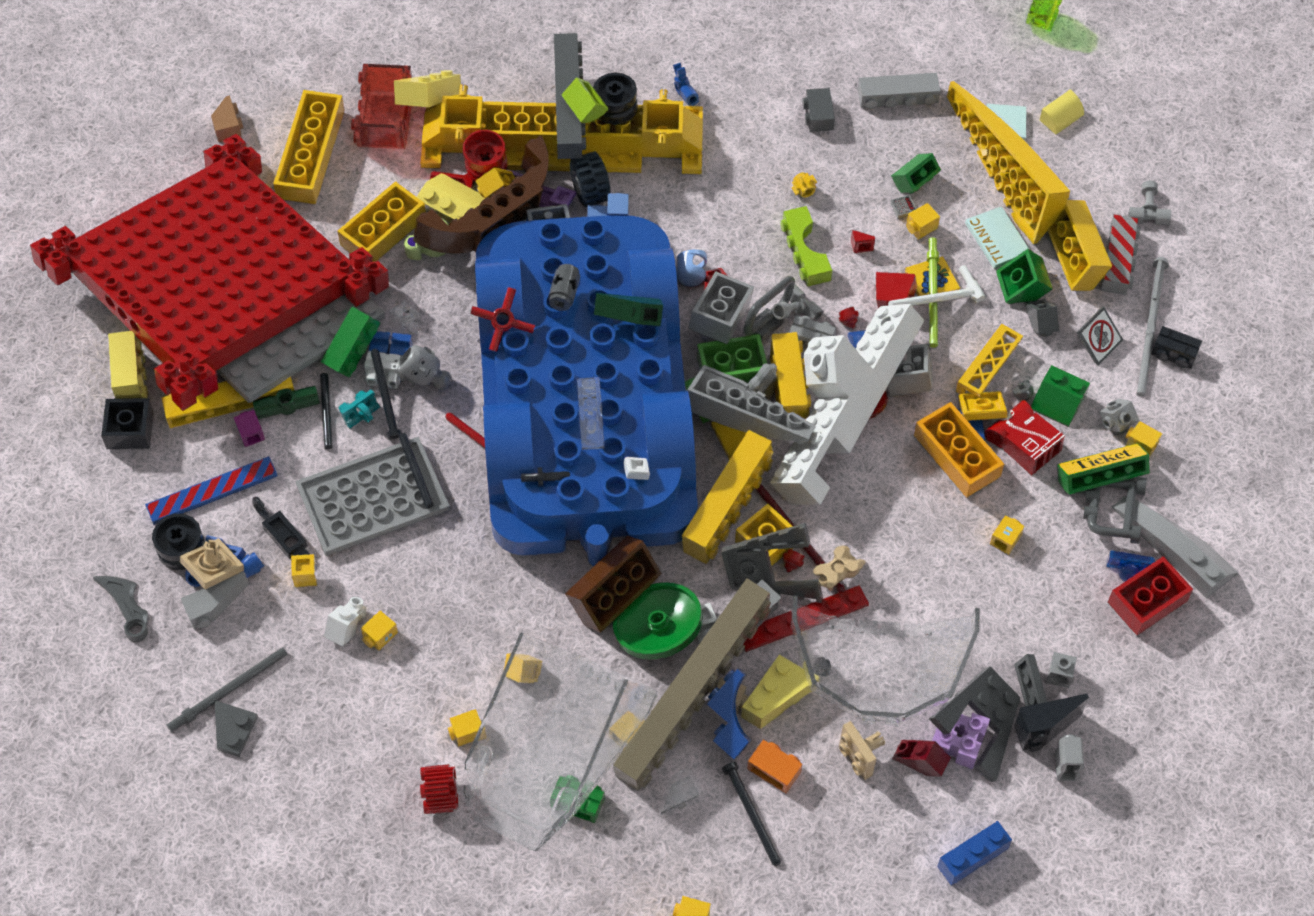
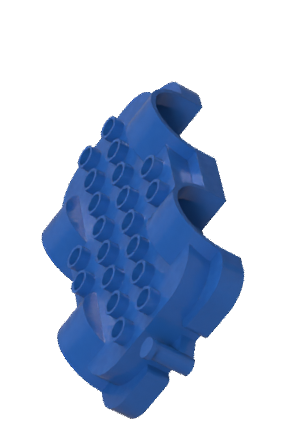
M630 215L519 221L503 225L491 231L481 240L476 250L477 307L491 312L502 308L507 289L510 287L516 289L510 309L514 319L535 325L533 334L513 327L508 331H504L498 351L494 352L489 350L495 328L490 320L478 317L484 395L483 419L491 527L494 539L504 550L516 555L562 553L566 550V541L579 540L587 553L588 562L592 566H595L608 554L607 552L613 537L628 535L642 540L646 547L672 545L682 541V534L698 509L692 411L689 393L685 390L681 353L676 265L674 252L670 248L666 233L655 223ZM562 264H571L579 270V285L573 305L566 311H559L550 306L548 295L556 269ZM596 293L661 299L663 303L661 326L641 325L594 315ZM504 314L496 318L500 325H506L509 322L508 317ZM625 457L647 458L650 472L649 479L626 478L623 463ZM537 467H542L543 473L570 472V476L561 481H543V487H538L537 481L521 482V473H538Z

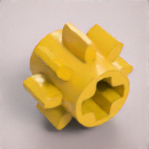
M805 172L799 173L793 179L792 190L795 195L800 194L804 198L814 194L815 188H817L815 185L817 181L813 175L809 176Z

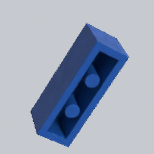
M996 821L940 857L937 867L952 886L1008 850L1012 838L999 821Z

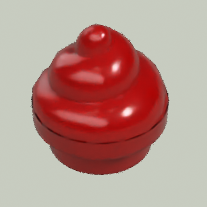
M854 306L838 312L840 316L838 319L843 325L852 329L856 327L859 312L858 310L855 311Z
M790 548L787 553L784 552L783 562L785 563L786 572L789 573L802 567L805 556Z

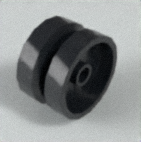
M617 72L605 74L597 79L593 88L608 107L606 113L599 120L612 125L624 124L632 120L638 109L635 81L630 76Z
M172 514L164 517L156 524L152 533V541L159 560L166 567L173 570H185L186 568L180 563V556L203 546L205 543L199 523L193 517L186 514Z

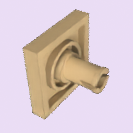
M219 538L209 540V543L206 541L203 546L180 556V563L204 589L210 588L244 571V565Z
M849 721L842 727L839 749L845 757L848 756L853 762L851 766L856 775H861L866 780L873 776L876 757L872 751L885 745V740L883 736L879 738L881 736L879 731L863 739L853 723Z

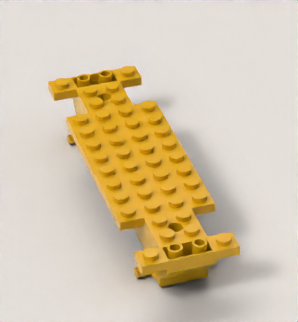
M463 84L459 86V94L442 96V102L438 105L426 107L422 135L421 168H441L443 152L463 153V143L471 133L478 130H491L503 138L508 170H523L521 164L526 143L530 139H536L541 135L547 146L549 156L548 171H570L571 159H558L556 103L483 102V96L467 95L468 86L464 84L463 90ZM663 89L659 91V99L643 100V105H638L636 115L632 120L624 124H607L599 120V118L585 123L586 136L582 137H586V150H582V155L596 151L602 158L607 172L641 173L642 157L682 158V174H702L703 106H683V101L667 99L668 91L664 89L663 95Z

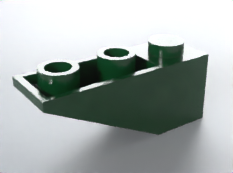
M596 293L594 315L641 325L661 326L663 312L661 299Z

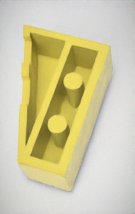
M443 70L441 73H431L427 76L394 80L395 104L419 107L438 105L442 102V96L459 94L461 75L453 74L452 70Z
M779 654L742 706L741 718L759 729L763 728L790 706L799 702L801 698L817 689L818 677Z

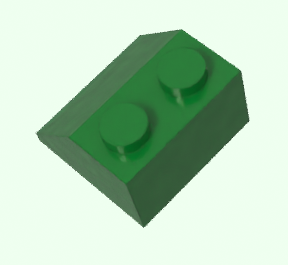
M1026 249L996 270L1007 304L1036 301L1053 290L1043 258L1029 249Z
M1051 365L1041 382L1031 408L1033 411L1069 427L1087 395L1090 383Z

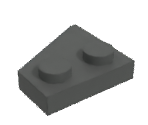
M216 701L217 749L240 757L258 715L257 713Z

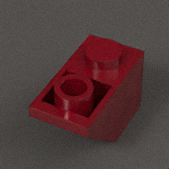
M901 740L892 759L923 775L942 777L951 757L936 741Z

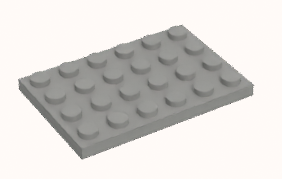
M419 437L410 439L409 442L434 504L432 508H425L401 443L295 481L325 556L450 510L449 503Z

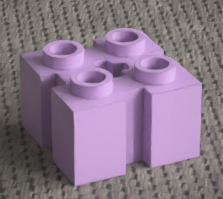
M973 712L971 717L961 714L950 734L944 735L936 728L932 741H936L948 755L956 757L955 763L973 769L990 719Z

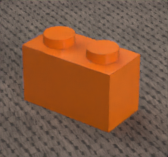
M763 739L748 760L747 769L787 794L801 774L803 764L796 756L788 755L781 751L777 744L773 742L768 743Z

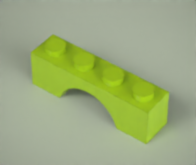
M807 206L783 211V220H780V226L782 231L787 233L788 247L793 248V260L795 264L800 266L799 275L801 280L806 281L807 287L831 281L832 268L827 255L812 251L803 241L812 233L813 220Z

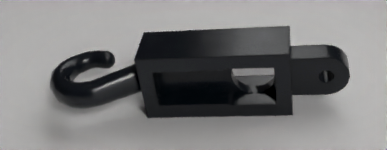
M253 497L252 504L255 510L265 520L262 522L264 531L289 559L291 556L310 555L306 550V540L279 510L272 515L264 508L265 504L259 497ZM288 538H294L297 543L288 548L285 541Z

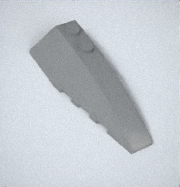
M703 365L687 390L692 413L747 433L750 430L763 437L808 442L816 428L815 425L796 413L785 411L780 403H772L767 400L764 393L748 388L749 384L743 380Z
M1127 495L1112 506L1123 519ZM1135 499L1132 525L1141 526L1140 535L1157 552L1164 556L1204 597L1209 598L1238 574L1207 542Z

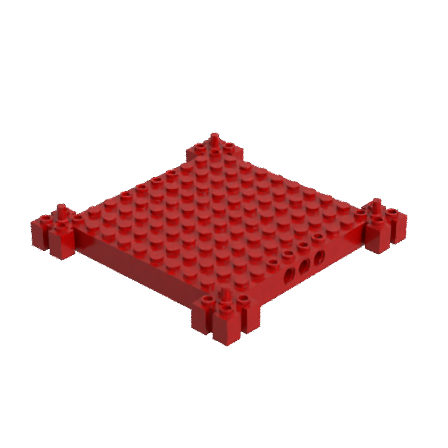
M237 134L223 140V146L216 144L203 151L204 169L76 238L75 234L67 226H64L51 233L52 239L49 240L43 237L30 244L33 262L42 271L47 270L48 277L57 286L71 279V273H73L163 363L154 368L157 386L167 396L171 394L172 401L182 411L196 404L197 396L201 395L206 398L219 390L216 370L344 294L357 307L369 300L370 292L377 295L389 288L388 269L379 261L373 262V256L368 251L360 247L350 253L348 259L257 176L262 173L261 155L252 147H246V142Z

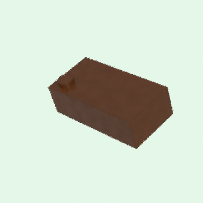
M627 535L572 586L565 595L582 623L587 628L601 633L662 573L642 540Z

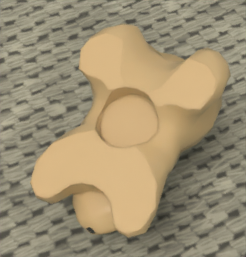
M838 546L834 550L833 560L816 566L813 573L815 576H820V586L832 591L839 582L859 574L866 561L863 559L856 560L850 553L848 546Z

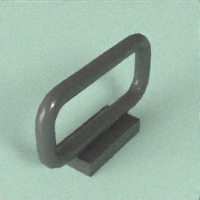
M785 277L752 305L744 325L743 333L746 336L760 334L761 341H763L783 324L784 319H776L772 309L766 308L757 317L756 315L763 306L783 290L784 294L778 303H789L795 286L794 277Z

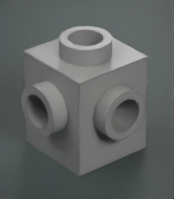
M1117 399L1111 401L1106 405L1107 407L1100 411L1103 425L1108 430L1118 433L1128 430L1130 425L1139 420L1135 407L1130 400Z

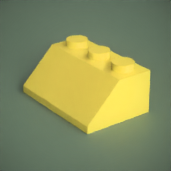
M443 173L428 180L417 195V198L425 203L427 211L433 209L442 219L449 223L454 219H460L470 208H476L485 199L479 192Z

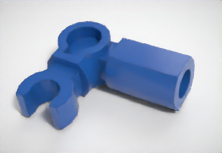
M681 63L674 64L673 69L676 75L674 86L677 93L681 95L687 105H696L699 102V97L689 83L685 68L682 67Z

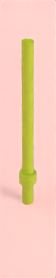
M931 237L929 238V251L927 252L929 295L937 293V263L939 262L937 239ZM938 302L929 303V346L931 348L938 347Z

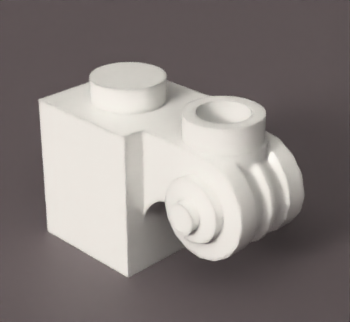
M352 597L344 607L340 605L329 614L324 637L341 646L349 642L356 633L358 622L366 616L367 607L363 605V600L359 597Z

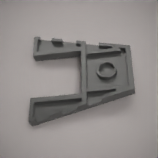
M806 523L723 547L721 553L730 588L739 590L747 578L756 584L763 580L779 595L794 596V599L799 600L811 598L816 599V602L822 603L823 594L819 579L775 581L768 549L809 547L810 539Z
M989 666L978 673L967 683L968 685L963 690L958 691L955 697L945 703L929 720L946 735L951 733L967 704L978 715L989 718L988 726L995 733L975 767L987 780L993 782L998 778L1020 696Z

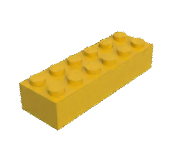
M303 90L273 183L275 193L283 200L310 204L317 203L345 112L342 95Z
M750 430L747 431L682 534L684 553L705 564L708 563L709 559L713 560L716 557L720 542H725L730 533V526L732 523H737L741 515L740 510L743 506L746 507L749 504L753 489L759 488L763 479V473L765 471L768 472L773 464L772 441Z

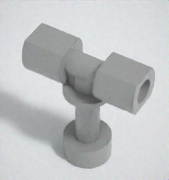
M1151 180L1143 182L1141 193L1146 195L1145 204L1141 208L1130 207L1128 217L1138 218V223L1143 224V220H1153L1155 225H1170L1171 210L1158 209V206L1154 204V196L1158 193V184Z
M797 285L794 286L790 304L780 302L775 304L772 309L773 315L778 320L788 318L791 312L794 311L798 314L803 313L816 321L821 318L824 311L814 301L808 302L804 298L806 294Z

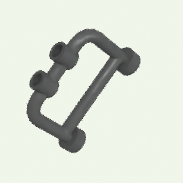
M1138 477L1137 481L1123 480L1087 490L1086 503H1090V505L1084 507L1083 519H1087L1089 529L1098 535L1130 538V543L1139 544L1141 526L1132 525L1136 494L1145 495L1147 478ZM1104 487L1128 489L1123 529L1102 527L1096 523L1100 490Z

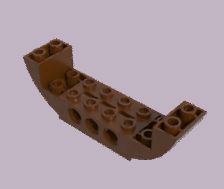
M540 135L526 143L521 168L526 172L523 176L514 178L511 184L498 189L495 195L482 200L476 208H470L463 217L454 219L449 226L433 209L427 213H421L416 219L413 241L424 248L441 253L459 254L476 252L481 240L491 231L506 224L526 220V210L539 208L548 171L549 156L543 137Z

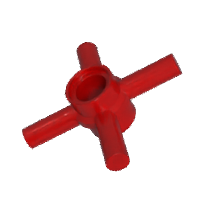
M508 287L502 308L494 312L472 306L471 315L490 320L495 328L489 347L491 351H498L503 332L508 331L512 327L533 334L535 325L514 319V315L510 311L516 289ZM504 314L508 317L509 322L506 325H500L496 318Z

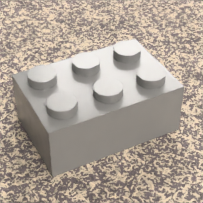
M715 271L692 310L688 329L728 344L751 303L754 286Z

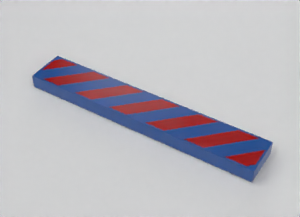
M268 456L147 503L145 506L153 525H155L166 516L186 513L278 477Z

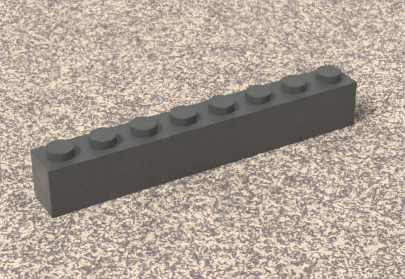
M577 33L554 34L558 159L582 158V150H586V137H582L586 136L585 123L580 122L562 97L563 92L576 77L583 80V68H579L583 67L582 55H578V53H582V41H578Z

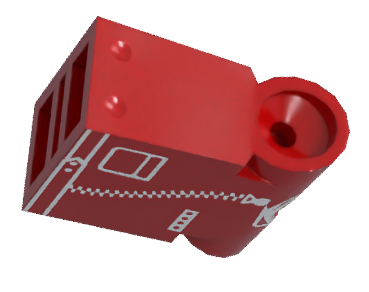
M1025 400L1012 408L1007 418L999 419L984 431L987 441L1002 448L1031 476L1062 451L1065 438L1064 434L1039 414L1034 413L1031 406Z

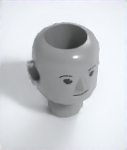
M418 345L409 347L399 362V372L404 376V379L410 381L413 385L416 383L420 386H426L432 382L437 389L444 390L451 381V374L448 371L440 370L439 358L435 356L434 351L426 346L424 348Z

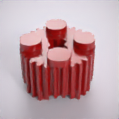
M449 764L421 767V780L425 781V783L420 784L421 799L426 798V800H423L424 814L453 812L454 809H457L459 802L455 766L450 767Z

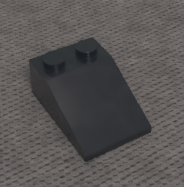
M1088 693L1020 707L1014 727L1022 751L1028 749L1030 752L1041 750L1043 746L1080 718L1089 699Z

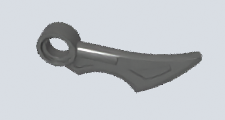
M94 576V581L113 597L127 621L124 625L126 637L133 642L145 639L148 635V611L139 607L135 602L134 591L137 583L113 576ZM134 626L142 627L141 632L137 634H132L130 630Z

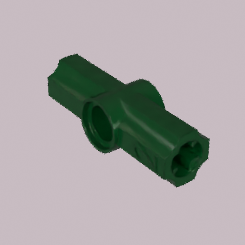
M315 385L294 391L281 389L274 396L252 401L258 419L278 414L290 415L298 409L320 404Z

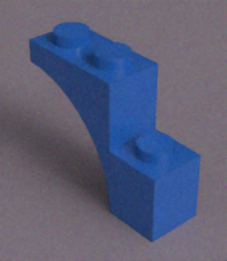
M731 669L723 679L725 684L720 689L716 687L708 696L710 701L707 703L710 708L727 722V725L722 723L714 732L716 737L713 741L733 759H736L752 741L741 728L736 713L738 689L747 675L741 669L736 671Z

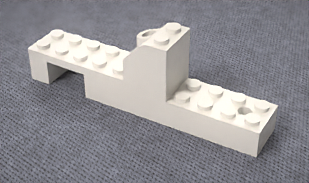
M911 304L879 307L871 323L867 326L863 337L857 343L856 349L844 335L815 337L809 342L808 348L804 353L806 385L819 399L814 404V408L806 420L815 425L816 428L808 442H793L770 482L789 504L821 505L830 487L815 470L825 454L851 452L924 322V319Z

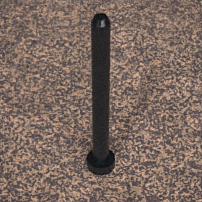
M372 349L371 356L389 428L387 438L392 440L398 438L402 431L397 428L379 350Z

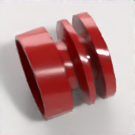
M478 130L471 133L463 143L465 167L469 177L475 182L493 168L507 170L508 161L505 143L498 133L491 130Z

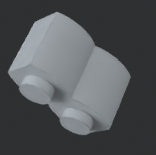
M1071 734L1065 735L1059 740V747L1055 750L1057 780L1077 781L1081 776L1080 772L1085 767L1082 738Z

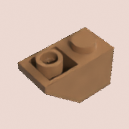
M230 95L223 99L211 115L218 142H222L234 134L242 137L240 129H244L241 117H236V114H239L236 102L232 103Z

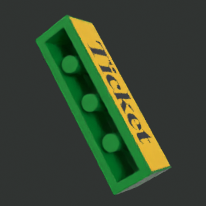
M1136 443L1057 464L1058 482L1069 495L1150 474L1149 454Z

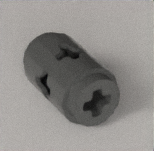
M562 264L556 269L548 295L549 304L552 308L566 311L573 305L580 281L577 267L571 264Z

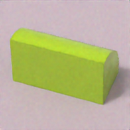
M576 77L562 94L564 100L582 123L595 121L608 110V107L592 85Z

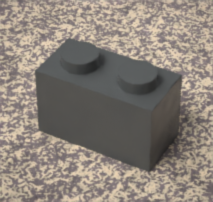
M830 88L806 89V97L802 98L803 110H807V113H805V125H809L810 132L834 130L835 116Z

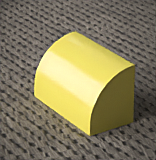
M1070 89L1042 109L1039 121L1054 134H1058L1084 115V108L1078 96Z

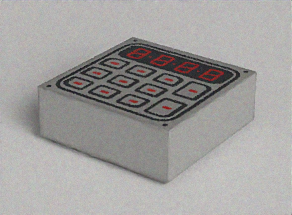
M910 195L892 199L890 202L897 219L908 217L910 212L916 210Z

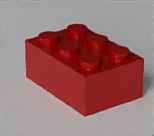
M1163 556L1113 589L1107 603L1136 635H1139L1188 602L1193 588Z

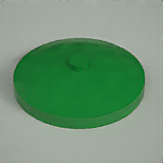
M669 582L651 584L613 620V631L618 644L628 654L648 660L666 658L682 651L696 638L702 627L703 611L697 596L687 587Z

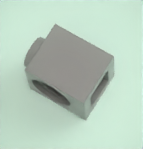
M1054 652L1046 683L1069 688L1073 679L1077 657Z

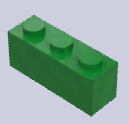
M351 307L323 356L321 363L350 378L381 322Z

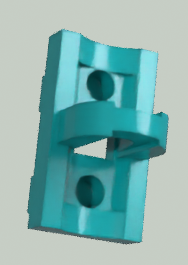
M370 389L368 392L361 390L356 394L355 401L350 404L344 402L338 408L345 424L351 429L362 420L367 423L374 419L372 413L378 410L380 405L375 398V393Z

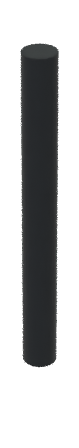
M321 373L320 388L324 449H332L329 378L327 373Z
M401 433L398 435L425 508H432L434 506L407 434Z

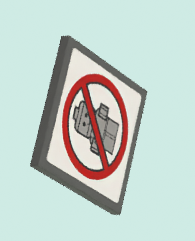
M1101 307L1076 332L1092 360L1098 366L1123 341L1105 307Z

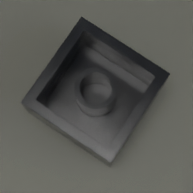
M149 398L105 400L101 437L106 449H150L154 411Z

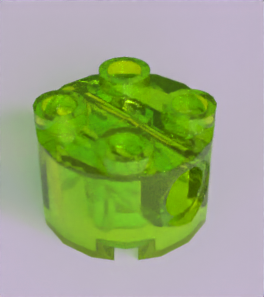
M1033 0L1025 23L1051 31L1062 0Z

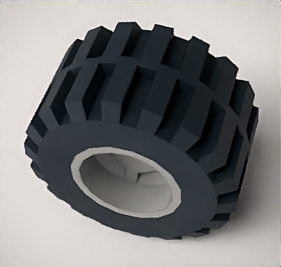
M594 151L583 154L582 158L571 159L570 174L573 186L583 206L588 207V205L608 201V193H611L610 181L604 162L599 154Z

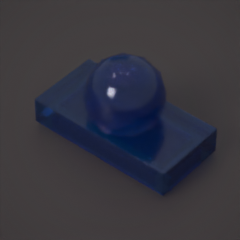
M1111 550L1106 561V567L1118 569L1119 577L1125 582L1154 563L1155 558Z

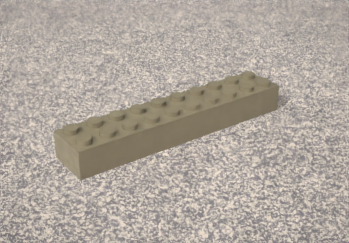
M748 578L744 581L613 764L614 773L617 778L637 791L641 787H647L652 779L650 774L655 767L659 769L666 759L665 753L668 749L673 750L678 743L679 738L677 736L682 730L686 731L692 723V715L695 711L699 713L705 705L706 701L704 698L718 686L719 682L717 680L721 675L725 676L732 666L731 660L734 656H740L745 648L743 644L746 639H751L758 629L756 627L760 620L764 621L769 615L771 602L768 591Z

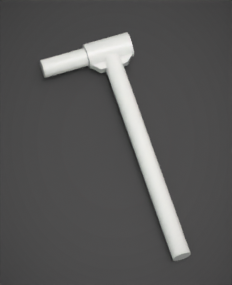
M963 265L959 268V271L967 283L966 289L889 301L888 306L903 304L914 306L970 297L978 303L985 300L986 296L978 282L973 279L966 265Z

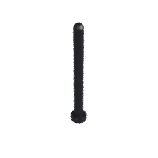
M737 762L728 763L722 768L724 775H729L772 865L778 866L781 864V860L737 772L739 766Z

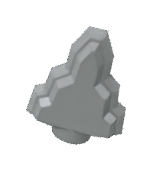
M765 363L756 376L749 381L748 388L755 392L760 391L764 393L766 399L774 394V382L777 379V366L774 363Z

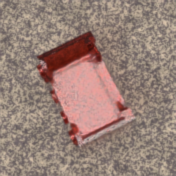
M363 64L362 72L358 74V82L361 84L360 95L362 96V100L358 101L360 115L356 114L355 118L351 120V130L354 131L353 142L357 143V147L406 149L412 106L395 104L394 80L412 78L411 66Z

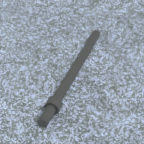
M283 647L192 708L188 707L183 710L180 716L166 724L170 732H173L186 722L189 724L196 719L199 713L213 705L216 701H219L288 655Z

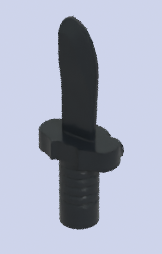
M537 467L538 473H521V482L537 481L538 487H543V481H561L569 477L570 472L543 473L542 467Z

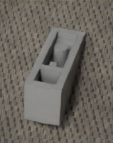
M245 572L232 576L210 588L201 589L181 598L193 629L209 626L249 585Z

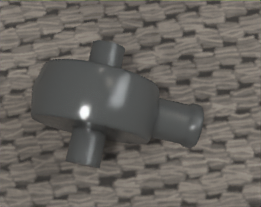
M1024 380L1023 383L1019 382L1017 384L1018 386L1014 388L1013 393L1017 400L1027 401L1034 391L1030 381Z

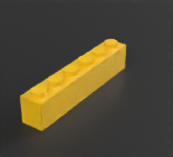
M291 376L257 399L274 396L281 389L294 391ZM227 381L218 383L219 390L206 398L201 395L197 396V403L184 411L172 401L171 394L161 397L169 428L253 408V402L248 403Z

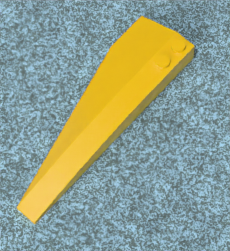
M950 81L947 99L956 115L961 116V124L964 130L969 129L972 136L969 138L973 145L977 144L980 149L977 150V154L989 176L994 177L996 189L1003 191L1005 195L1003 201L1006 207L1011 206L1013 210L1011 216L1014 222L1033 244H1037L1065 209L1070 190L1007 123L954 81Z

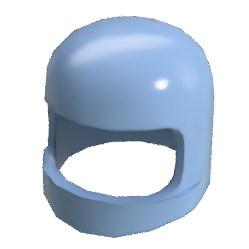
M693 249L678 254L676 274L678 281L682 285L695 287L703 283L706 278V271L703 267L707 264V253L705 251ZM695 255L704 259L697 266L693 264V257Z

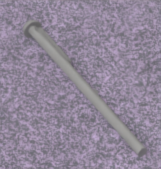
M1157 257L1153 261V266L1157 267V271L1155 272L1137 395L1145 396L1163 274L1164 269L1169 267V262L1164 257Z

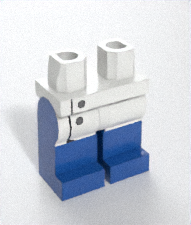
M376 332L370 341L364 365L367 385H378L371 356L372 349H378L387 386L389 388H398L400 381H404V376L399 372V362L409 347L413 346L412 335L393 333L391 338L390 332Z

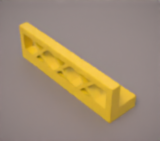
M1001 324L959 379L956 392L958 394H965L966 391H969L975 396L980 397L1021 342L1023 335ZM1007 335L1015 339L1013 343L1004 344ZM997 350H1002L1003 357L993 358ZM991 364L992 372L982 373L985 365ZM975 379L981 380L982 385L979 389L971 385Z

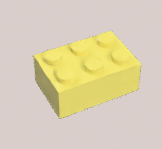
M132 331L109 333L111 388L115 399L148 398L147 386L144 384V380H147L146 369L143 368L146 358L145 352L142 350L141 341L136 338Z

